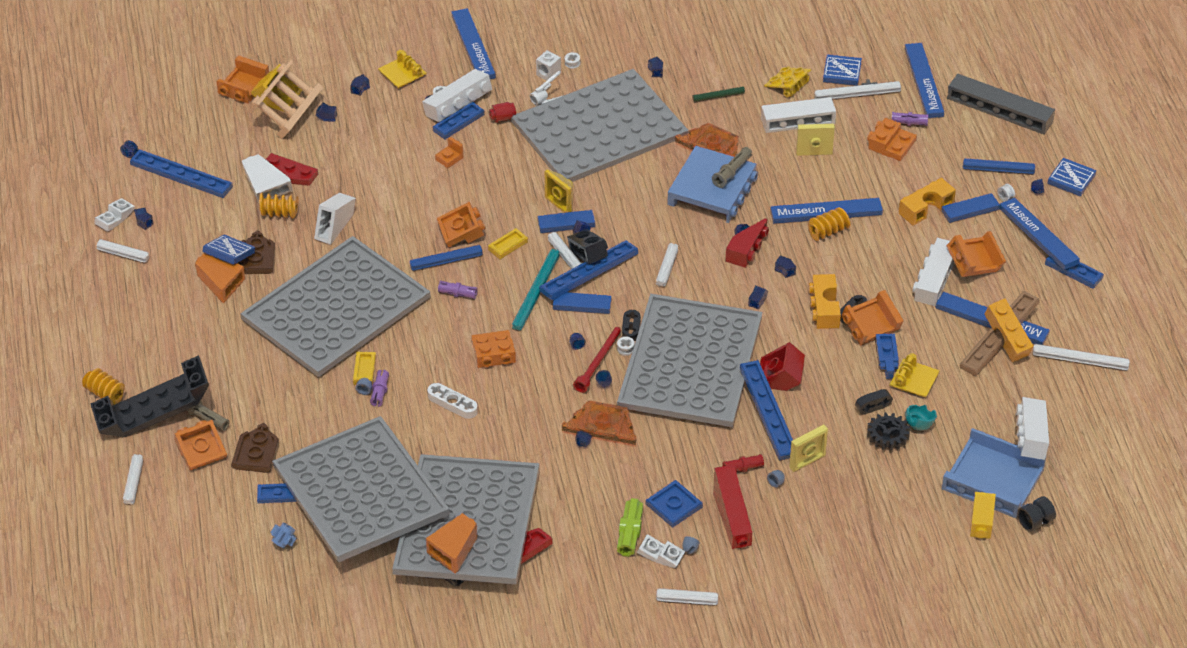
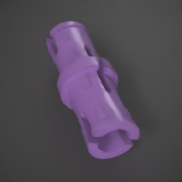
M892 112V120L901 124H908V126H911V124L927 126L928 114Z
M440 281L438 292L451 294L458 298L461 296L476 299L478 288L465 286L459 282L449 283Z
M378 370L376 381L372 385L373 393L370 403L373 406H376L377 401H379L378 407H380L383 403L384 394L387 392L389 372L383 370L382 376V370Z

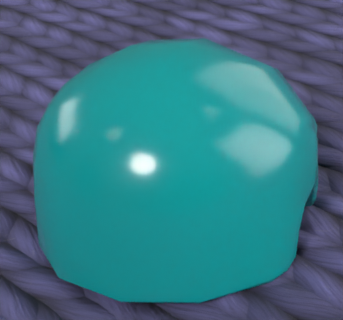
M909 405L905 411V420L908 421V424L913 429L918 431L928 430L937 418L936 411H929L927 405Z

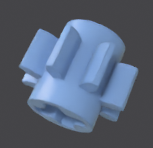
M282 523L280 526L275 524L270 532L274 536L272 541L282 548H285L287 544L292 546L297 539L296 535H294L296 530L286 523Z

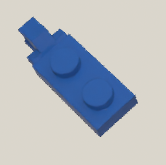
M876 334L875 341L880 369H885L886 379H893L894 369H898L899 364L895 334Z

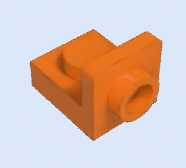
M449 137L448 146L435 154V160L446 168H450L463 159V145L460 141Z

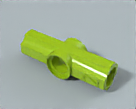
M634 498L626 501L624 515L621 517L619 525L617 552L625 557L635 554L637 538L640 537L643 503Z

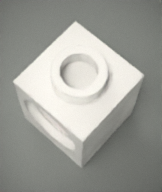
M548 50L536 59V75L547 81L557 71L561 72V57Z

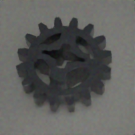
M884 412V416L877 414L876 419L871 418L870 423L867 425V437H870L869 442H875V447L882 446V450H885L886 447H889L890 451H893V447L900 449L901 444L906 445V441L910 437V426H907L908 421H902V416L896 418L895 413H892L891 416H888L886 412Z

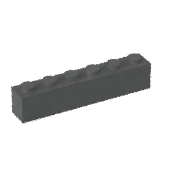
M957 74L948 86L947 99L1044 135L1054 121V108L961 74Z

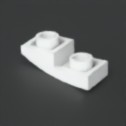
M121 198L109 204L107 212L95 217V224L106 231H110L123 222L132 213L135 206Z
M647 534L636 553L656 563L676 568L685 551L669 541L663 544Z

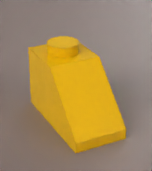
M975 492L970 537L991 539L996 494Z

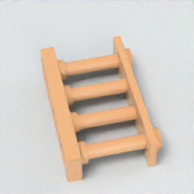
M292 60L286 65L282 63L277 69L279 74L260 97L257 95L251 102L253 106L249 110L252 113L258 107L279 124L278 127L281 129L276 135L281 139L292 129L323 89V86L319 83L314 87H309L288 69L293 63ZM283 74L305 92V98L298 96L279 80ZM274 86L278 87L296 102L297 109H292L274 94L271 89ZM267 96L288 114L289 119L281 118L263 103L264 98Z

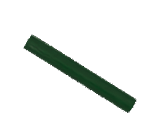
M742 86L692 95V100L697 102L745 93V88Z

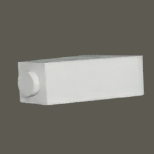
M259 154L242 160L244 172L258 203L260 193H263L264 198L270 193L271 199H273L275 194L279 197L282 194L293 191L290 178Z
M338 193L321 203L318 209L314 239L332 244L353 216L356 198Z

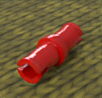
M762 454L746 458L741 456L736 460L723 461L722 466L734 464L736 471L746 472L751 468L763 467L764 458Z

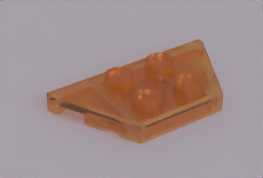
M706 123L699 128L689 130V134L684 136L676 135L675 142L692 150L695 146L735 157L738 150L739 136L713 124Z
M589 400L580 410L573 414L571 420L568 422L564 421L561 425L562 431L636 445V435H634L633 424L629 418L627 407Z

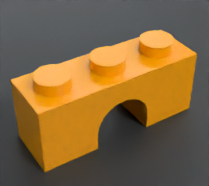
M941 177L936 181H932L929 185L916 190L909 196L903 197L899 203L898 214L914 226L927 218L928 205L936 206L939 210H942V206L954 203L956 189Z
M835 274L812 275V282H809L808 285L809 294H812L810 296V306L814 307V310H812V321H816L817 329L840 328L841 314L839 301H836L837 284Z
M1006 298L988 305L984 315L992 329H999L1004 338L1003 348L1012 363L1029 356L1034 346Z

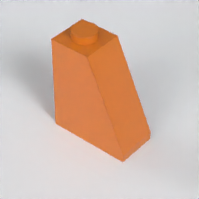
M206 253L198 257L195 262L197 276L223 303L227 301L245 280L244 266L236 263L233 265Z
M460 514L426 538L427 553L450 571L457 573L477 539V523L465 514Z

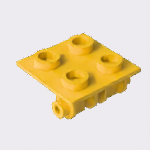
M398 50L396 60L378 68L397 88L427 74L420 64H417L411 56L406 54L405 50Z
M783 67L778 74L769 79L764 87L783 88L784 96L792 97L796 91H799L809 82L810 76L808 73L811 69Z
M910 353L905 359L903 358L889 386L927 397L940 370L917 363V356L914 353Z

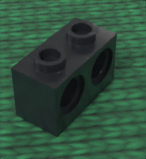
M588 229L567 237L570 250L576 257L587 264L608 256L606 240Z

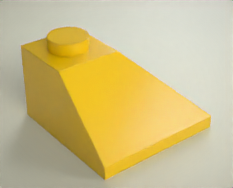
M280 64L251 91L254 97L257 95L260 97L279 74L277 69L281 66ZM284 74L279 79L298 96L303 91ZM274 86L271 89L289 106L293 104L294 101L278 87ZM267 96L262 101L270 108L285 112Z
M548 169L545 170V198L562 212H572L574 188L572 181L565 178L562 174Z

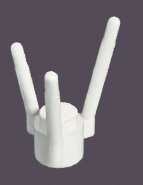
M557 71L545 83L529 94L530 100L535 106L556 99L546 100L548 98L546 90L551 86V82L561 73L560 71Z

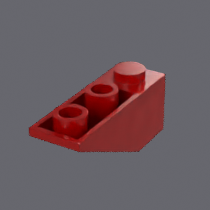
M764 218L734 235L726 247L725 262L744 268L748 266L749 262H753L756 250L761 248L763 238H766L769 233V227H767L768 219Z

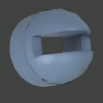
M361 378L357 382L355 389L359 394L368 395L372 389V382L368 378Z
M774 470L767 475L769 484L774 488L784 483L785 474L780 470Z
M686 536L684 537L682 548L688 554H693L697 551L700 542L693 537Z

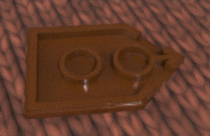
M257 230L252 233L251 237L242 240V242L254 246L255 252L237 262V264L244 266L245 274H270L274 268L275 242L265 238Z
M264 422L258 425L256 429L242 433L237 443L231 467L236 470L268 473L272 468V461L276 454L279 438L268 429Z

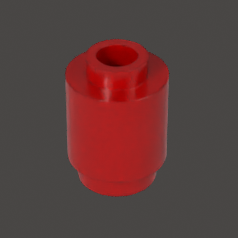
M513 102L495 104L489 109V115L491 120L494 119L495 123L510 120L516 115V108Z

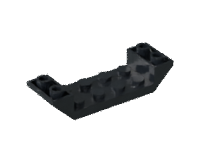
M198 355L181 363L184 374L115 405L109 396L91 403L99 433L127 437L197 406L209 387L200 356Z

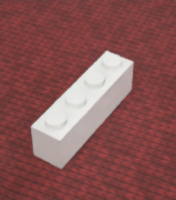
M474 69L423 100L422 103L426 117L441 122L491 91L492 86L489 74Z
M831 97L761 106V121L765 133L798 129V125L802 124L835 125L836 109Z
M937 238L935 244H931L929 249L930 256L925 257L924 269H920L919 281H915L912 292L915 293L914 301L936 306L955 263L946 246L950 242L949 240Z
M1022 397L1021 404H1017L1016 407L1017 437H1019L1017 447L1021 449V456L1045 460L1049 446L1046 401Z

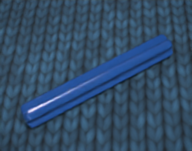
M965 158L963 160V169L1034 174L1035 164Z
M480 245L412 259L410 260V268L414 271L482 255V248Z

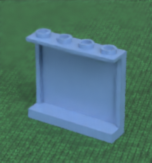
M695 146L668 190L667 205L674 207L678 200L727 214L726 223H729L732 217L736 216L739 205L743 204L745 194H749L752 182L757 180L756 163L746 161L735 172L734 178L728 180L725 187L719 188L712 182V176L720 171L722 165L728 164L734 157Z
M972 428L970 439L950 472L946 471L943 476L942 490L973 502L975 492L996 494L994 510L1017 518V510L1024 506L1044 471L1046 457L1045 460L1021 456V449L1017 445Z

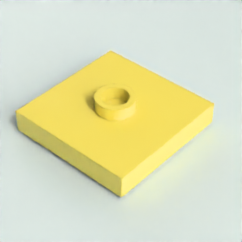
M834 124L798 125L796 155H832Z
M825 425L791 441L789 468L793 472L826 455L828 428Z

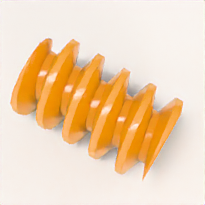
M260 193L259 211L262 216H266L268 213L269 217H273L274 214L276 217H280L282 214L284 218H287L289 214L291 218L296 217L299 207L298 196L294 201L292 195L286 200L283 194L281 199H278L277 194L271 199L270 193L267 194L266 198H264L263 193Z
M840 207L811 218L808 222L809 233L815 241H819V237L824 239L826 235L831 236L832 232L835 234L838 233V230L843 231L844 227L850 228L851 226L847 213Z
M96 368L93 371H89L82 379V386L101 399L109 396L114 405L121 401L125 390L124 383L114 379L113 376L103 372L102 369Z

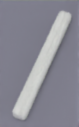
M899 81L822 89L816 90L814 97L815 99L828 97L838 99L900 92L901 85Z
M1035 344L1033 348V355L1108 368L1128 370L1130 360L1126 358Z

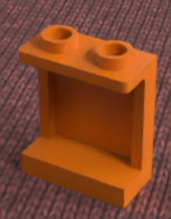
M238 55L235 58V69L225 80L218 79L216 81L218 94L249 104L254 98L251 91L269 73V65Z
M987 231L982 237L964 240L961 235H955L946 245L962 277L997 272L1006 262L991 231Z
M886 290L878 292L876 298L854 307L850 305L845 306L842 313L843 321L845 324H848L853 338L859 342L860 346L875 340L876 334H890L899 330L904 322Z

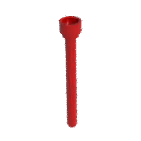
M620 327L613 329L584 375L576 378L573 383L576 391L585 393L588 390L590 378L621 333Z

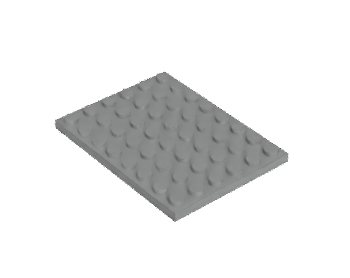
M634 69L525 110L511 118L514 126L548 167L572 182L688 136L689 132Z
M352 236L240 313L243 321L317 377H320L431 297V294L424 286Z
M650 294L617 400V407L733 427L745 384L739 367L741 363L751 361L763 312Z
M381 416L272 461L275 470L338 563L450 515L448 506Z
M421 454L418 467L448 506L450 515L400 536L392 568L393 575L517 584L540 464ZM463 513L477 523V539L459 571L453 573L427 553L426 538Z

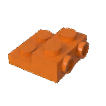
M884 118L883 121L879 120L877 122L874 132L870 131L867 141H869L868 149L901 161L915 143L917 135L901 129V123Z
M470 202L437 218L448 247L464 239L467 243H470L484 236L483 230L486 227L483 221L478 219L481 217L478 208H473Z
M509 330L471 335L477 368L516 363L515 348Z
M212 420L200 421L190 428L183 427L174 435V440L181 456L185 459L189 471L227 457L226 450Z

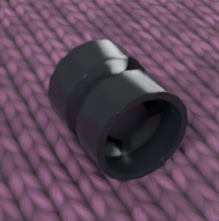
M1041 496L1034 500L1033 504L1028 503L1017 510V516L1022 527L1028 532H1032L1056 519V510L1047 497Z

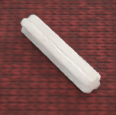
M556 232L548 235L549 242L556 250H559V254L571 269L581 264Z
M100 239L96 245L100 251L146 263L149 259V253L106 240Z
M670 243L668 245L656 279L657 286H666L678 252L677 244Z
M134 454L131 459L123 496L126 505H132L135 501L143 464L142 455Z
M659 588L657 589L656 599L667 602L717 605L718 593Z

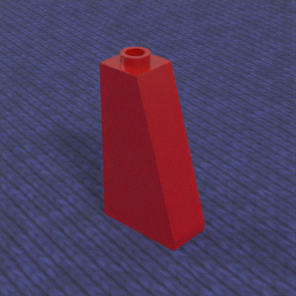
M733 464L714 468L713 495L731 548L752 546L753 532L735 466Z

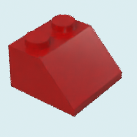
M788 342L761 357L760 365L770 388L787 391L801 384L805 354Z

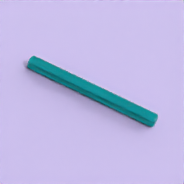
M551 249L512 322L514 330L520 331L523 328L541 293L539 286L546 283L560 256L559 250Z

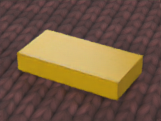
M515 228L489 244L488 250L498 259H502L528 243V237Z
M356 352L353 385H356L361 378H368L373 385L376 352Z

